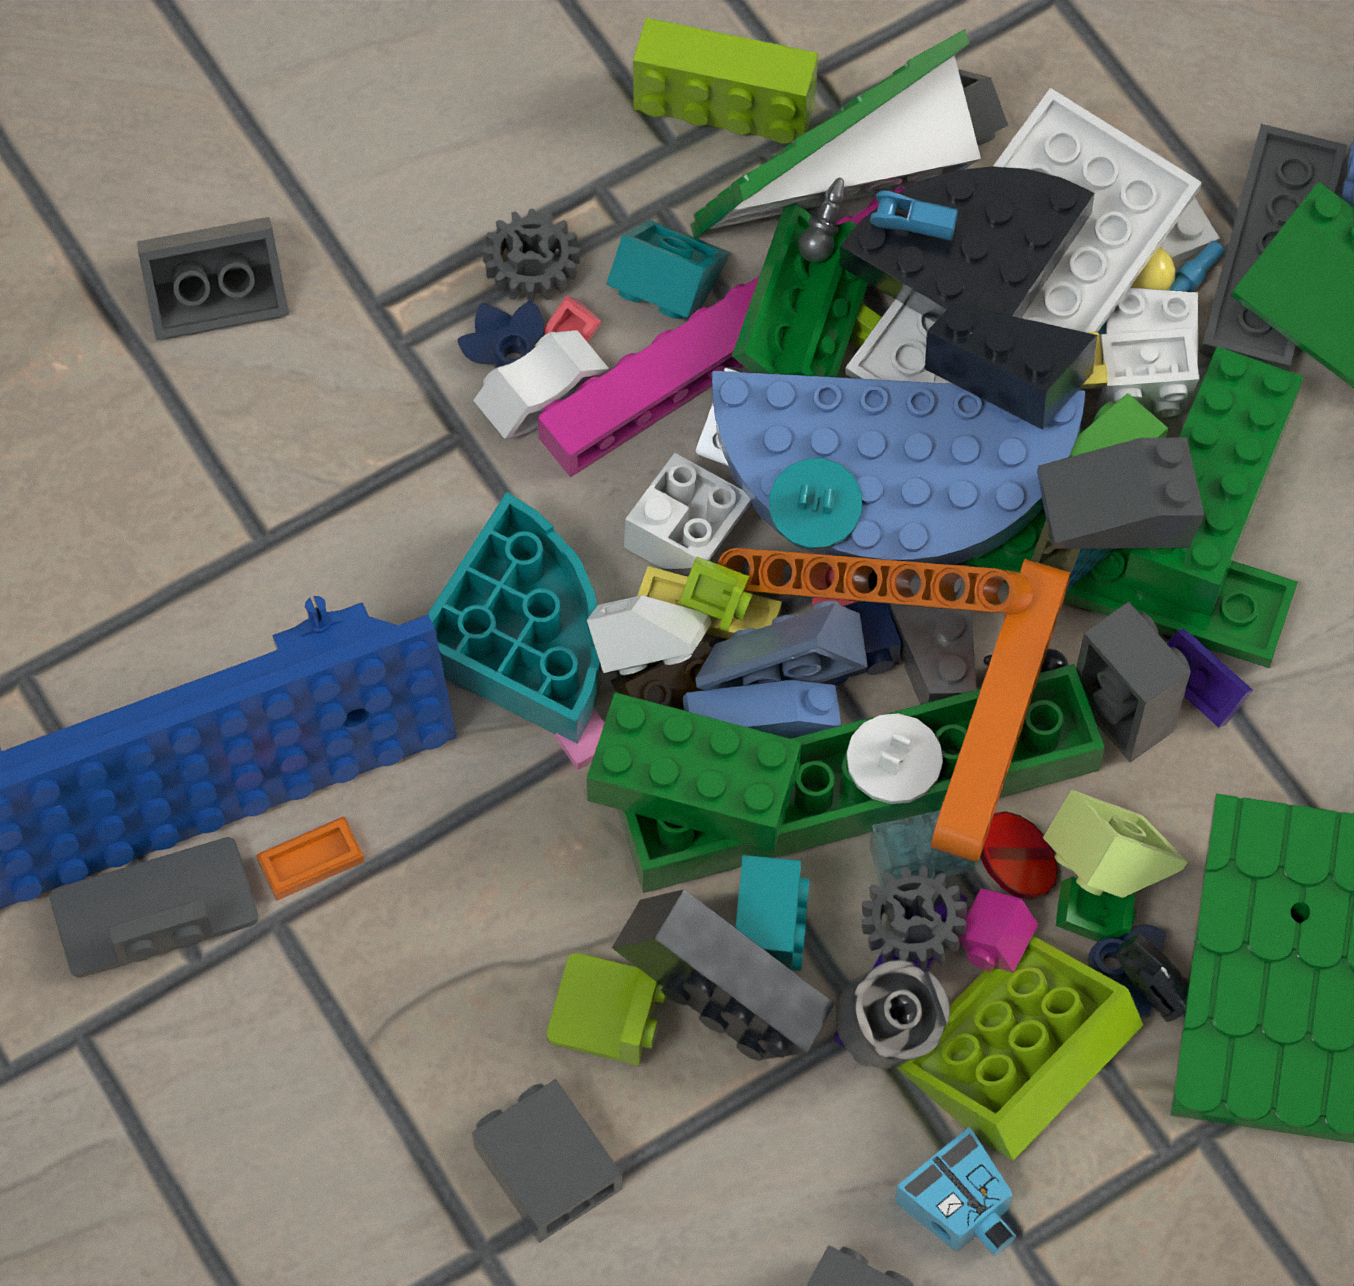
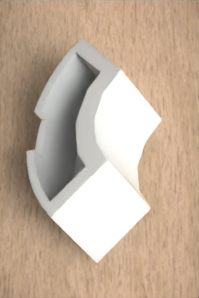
M578 330L550 332L544 335L537 342L535 348L524 357L509 365L492 370L484 378V386L473 401L504 439L513 438L537 429L538 416L541 415V412L547 405L556 400L563 401L577 392L586 380L594 376L601 377L609 368Z

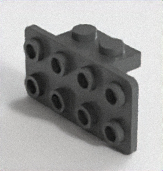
M230 837L221 838L53 889L50 893V902L71 974L78 978L131 962L143 961L154 955L180 947H189L200 941L253 926L258 921V912L237 843Z

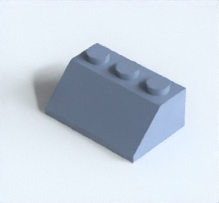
M826 601L815 604L812 607V611L799 616H779L772 620V625L760 629L748 628L738 630L732 634L733 638L714 645L696 677V686L702 690H713L786 680L821 683L867 668L860 613L841 606L839 602Z

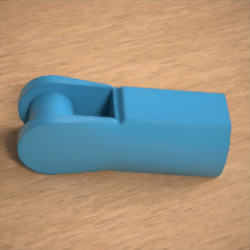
M891 191L877 192L876 201L879 202L877 212L872 213L870 222L873 225L884 229L908 231L949 241L952 240L958 217V209L916 200ZM896 209L909 211L908 218L896 216Z

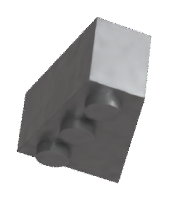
M875 570L872 591L876 587L878 581ZM918 573L912 578L910 584L913 595L917 594L921 586V579ZM962 577L958 578L954 586V594L957 599L963 595L965 590V582ZM887 604L901 641L900 653L905 662L904 668L920 705L977 690L972 611Z

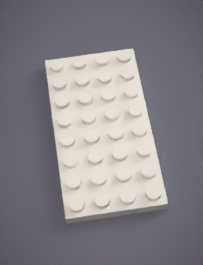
M1052 88L1048 90L993 166L1030 169L1058 176L1094 192L1095 195L1092 214L1022 318L1086 333L1098 332L1199 192L1202 184L1198 179ZM896 299L846 366V374L851 378L950 383L925 370L927 330L934 322Z

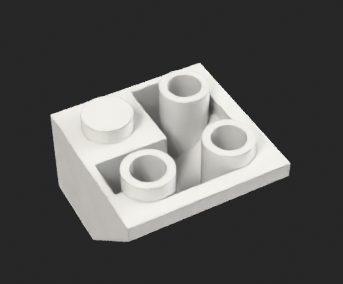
M674 453L625 519L624 548L662 569L692 568L697 556L710 561L751 504V499L737 486Z
M643 595L597 605L587 619L603 673L619 670L622 675L638 672L644 669L647 663L663 660L665 665H672L689 659L712 623L708 614Z

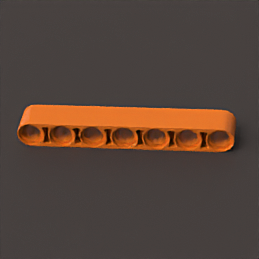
M746 548L729 549L718 560L719 565L742 573L743 564L748 561L750 572L744 591L999 614H1019L1028 607L1033 596L1032 585L1023 574L995 568ZM787 564H790L792 575L786 584L783 579V572ZM832 567L835 577L832 585L828 588L825 583V576L828 569ZM875 570L878 581L874 590L870 591L868 577ZM918 573L921 579V586L917 594L913 595L910 584L912 578ZM962 577L965 582V590L963 595L957 599L954 594V586L958 578ZM1006 580L1010 592L1005 602L1001 603L998 598V589L1001 583Z
M1028 559L1024 560L1020 573L1027 577L1032 585L1033 596L1031 603L1019 614H1006L930 846L931 849L974 862H978L1071 576L1069 571Z

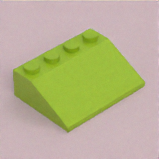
M1032 936L1014 972L994 968L992 971L984 970L949 1006L948 1025L945 1026L938 1045L926 1055L896 1068L966 1129L969 1127L978 1140L1014 1161L1139 1031L1143 1023L1128 988L1037 937Z

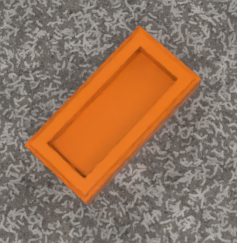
M344 816L256 854L257 861L276 901L364 863V856Z

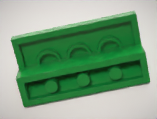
M797 203L783 207L732 357L752 373L837 377L868 285L864 280L840 267V245L857 226L854 222L848 221L834 225L839 230L838 233L832 235L834 239L832 254L825 261L814 263L803 258L798 249L799 237L804 230L810 227L808 224L809 217H814Z

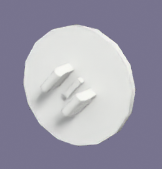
M902 714L879 715L863 723L852 735L846 754L848 773L857 788L870 798L888 804L909 803L926 795L938 781L943 764L941 745L933 731L918 719Z

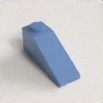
M786 680L688 692L683 697L684 711L789 739L841 726L836 687L830 684Z

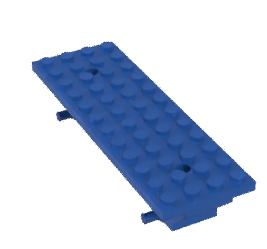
M313 596L316 608L311 598H308L305 602V609L308 614L307 620L293 628L272 635L276 651L3 751L0 748V909L17 902L33 900L41 893L81 881L87 876L111 867L124 866L132 859L156 850L169 849L180 841L202 833H212L228 823L247 816L260 815L271 807L290 800L303 799L319 789L335 783L348 782L359 774L381 766L393 765L402 758L426 749L439 748L446 742L456 739L457 736L436 631L429 615L396 625L370 617L363 602L342 610L327 612L325 600L320 596Z

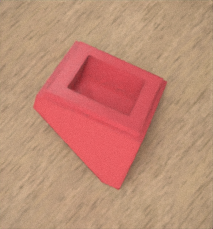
M566 296L544 327V335L550 332L578 330L583 338L589 342L602 322L578 299Z

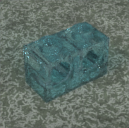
M940 811L872 825L870 851L881 888L885 887L883 874L889 872L895 879L901 878L902 866H908L911 875H918L922 866H927L929 878L934 880L942 872L948 877L974 871L976 862L930 848Z

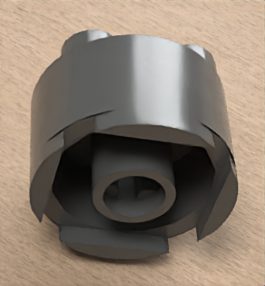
M903 960L886 962L855 978L838 996L835 1004L838 1033L843 1044L853 1055L857 1063L866 1067L872 1066L881 1069L896 1068L926 1055L938 1045L944 1028L948 1025L950 1009L944 988L930 972L925 973L923 970L913 966L914 963ZM893 1011L896 1019H892L889 1012Z

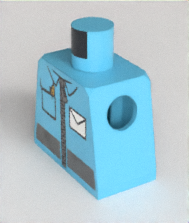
M969 1127L897 1185L895 1202L956 1251L963 1248L977 1236L985 1247L996 1256L1016 1238L1014 1232L1000 1218L1010 1207L1013 1196L1011 1190Z

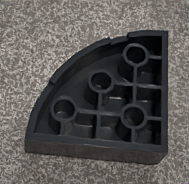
M990 166L955 170L922 180L897 193L916 200L958 209L957 222L951 241L908 231L877 227L870 222L872 213L877 212V207L860 221L840 245V267L934 323L952 303L1022 318L1092 214L1095 193L1064 178L1030 169ZM896 209L895 215L908 218L909 211Z

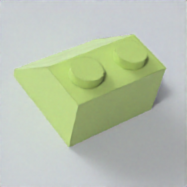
M1072 789L1043 837L1055 850L1056 855L1054 858L1061 865L1077 874L1076 882L1078 885L1098 896H1101L1104 891L1124 898L1184 870L1188 863L1143 815Z

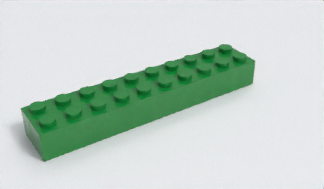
M1074 664L1039 674L1000 797L1100 770L1105 746ZM981 689L887 713L902 714L918 719L933 731L941 745L943 764L938 781L926 795L909 803L888 804L874 800L857 788L848 773L846 754L851 737L863 723L875 717L792 738L802 742L800 768L774 851L617 809L643 893L741 867L743 855L776 858L940 814Z

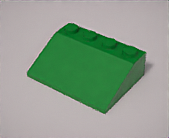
M1318 182L1235 287L1230 296L1354 388V207Z

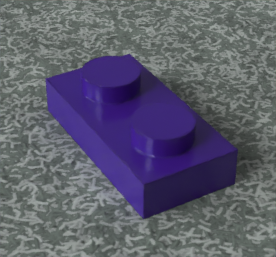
M1186 629L1176 631L1167 645L1170 648H1177L1189 664L1191 673L1184 697L1218 728L1227 725L1252 693L1253 689Z

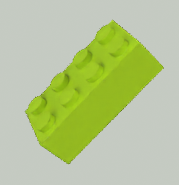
M646 17L633 59L634 110L642 111L652 117L666 116L685 120L696 126L709 125L728 129L732 133L739 135L752 134L771 138L778 143H792L795 138L806 133L809 127L816 97L818 53Z

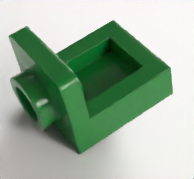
M1075 877L1061 881L1055 926L1096 942L1106 938H1118L1131 931L1136 918V909L1134 907L1136 892L1124 898L1104 891L1101 896H1098L1078 885L1076 882L1077 878Z

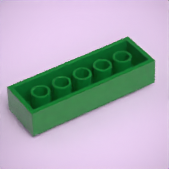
M1218 346L1216 347L1179 438H1187L1204 517L1189 548H1132L1122 585L1211 616L1293 412L1304 376Z

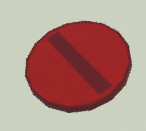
M1006 811L995 813L980 855L985 869L994 881L1013 896L1027 900L1045 896L1056 884L1058 867L1054 858L1055 853L1052 847L1044 840L1043 833L1035 824L1019 814Z

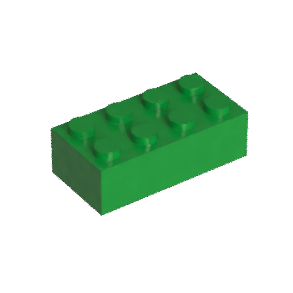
M615 692L587 775V799L589 802L774 851L800 768L802 742Z

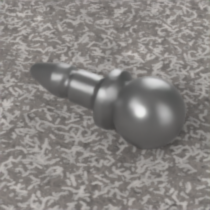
M842 178L835 179L824 196L825 201L822 202L818 212V219L809 217L808 224L810 227L804 230L799 237L798 249L802 257L807 261L814 263L825 261L833 252L834 239L832 235L838 233L839 228L832 225V222L836 219L839 211L838 205L842 203L844 196V180Z

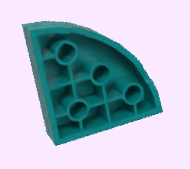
M506 492L427 614L435 627L444 676L447 680L555 735L557 733L578 744L593 714L601 684V664L587 623V619L597 607L595 592L581 560L572 547H568L562 537L554 531V526L536 509Z

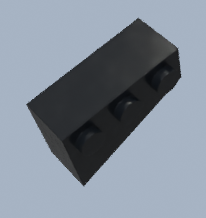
M952 303L927 330L925 370L1043 430L1092 375L1097 335Z

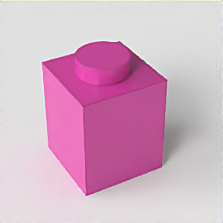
M980 889L964 919L967 924L966 935L956 936L968 954L967 959L976 967L986 971H992L994 968L1014 972L1039 924L1021 898Z

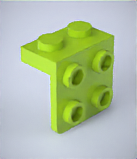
M573 953L566 962L546 1032L547 1040L555 1046L639 1066L644 1047L652 1049L659 1020L653 1019L657 1002L665 1003L666 996L661 991L663 986L635 966L581 953Z

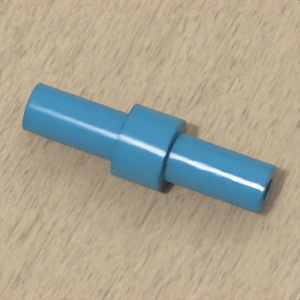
M1211 241L1193 261H1185L1175 272V280L1169 291L1194 292L1206 279L1205 273L1225 253L1221 244Z

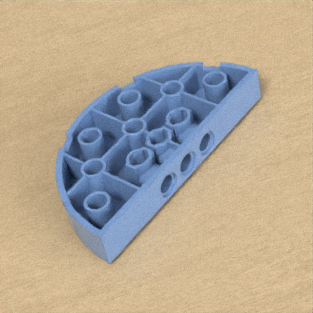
M712 371V395L717 436L730 473L737 486L751 499L750 505L777 533L779 532L772 521L769 507V494L775 479L789 465L808 458H825L841 464L855 477L862 492V514L856 529L843 542L827 549L807 550L821 555L954 565L974 557L976 559L987 554L1015 536L1039 514L1044 505L1037 469L1039 465L1070 457L1080 429L1085 391L1077 390L1042 430L950 383Z

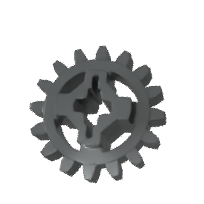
M529 209L527 218L521 219L520 215L514 211L511 212V223L507 224L500 219L496 221L497 233L487 232V247L483 248L482 253L487 279L494 278L495 289L498 292L509 287L510 299L515 300L520 293H525L528 302H534L535 294L542 293L546 300H550L552 288L555 287L562 292L567 290L566 278L575 279L577 276L576 264L580 263V248H577L576 233H568V226L565 220L553 224L552 212L548 211L541 219L536 218L534 209ZM506 248L509 250V253L507 254V261L504 263L502 254ZM557 249L561 253L558 263L554 261L555 250Z
M902 866V877L895 879L889 872L883 874L885 887L881 888L872 884L869 887L870 898L873 901L862 902V913L866 917L861 920L863 934L870 935L868 937L870 950L874 951L882 948V962L884 963L890 962L894 957L907 962L917 961L919 968L923 971L927 969V959L931 957L940 964L945 963L944 949L947 948L957 952L960 947L959 938L956 935H966L967 932L966 920L962 919L967 916L966 902L959 901L960 888L958 885L946 889V874L942 872L933 880L929 878L927 866H922L918 875H911L908 866ZM939 904H941L946 911V923L942 922L941 915L937 913V906ZM883 913L887 915L888 921L891 922L889 933L882 924Z

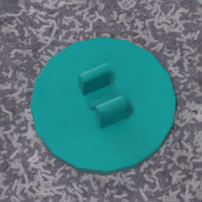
M825 458L803 459L789 465L775 479L769 494L770 516L777 531L790 543L806 549H827L843 542L856 529L862 514V492L855 477L841 464Z

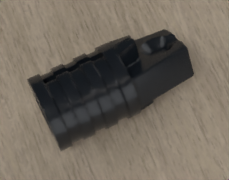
M1140 933L1123 942L1118 947L1115 957L1138 991L1143 993L1144 998L1150 1001L1152 1007L1160 1013L1166 1022L1181 1016L1185 1011L1189 983L1186 977L1181 975L1179 969L1173 966L1172 961Z

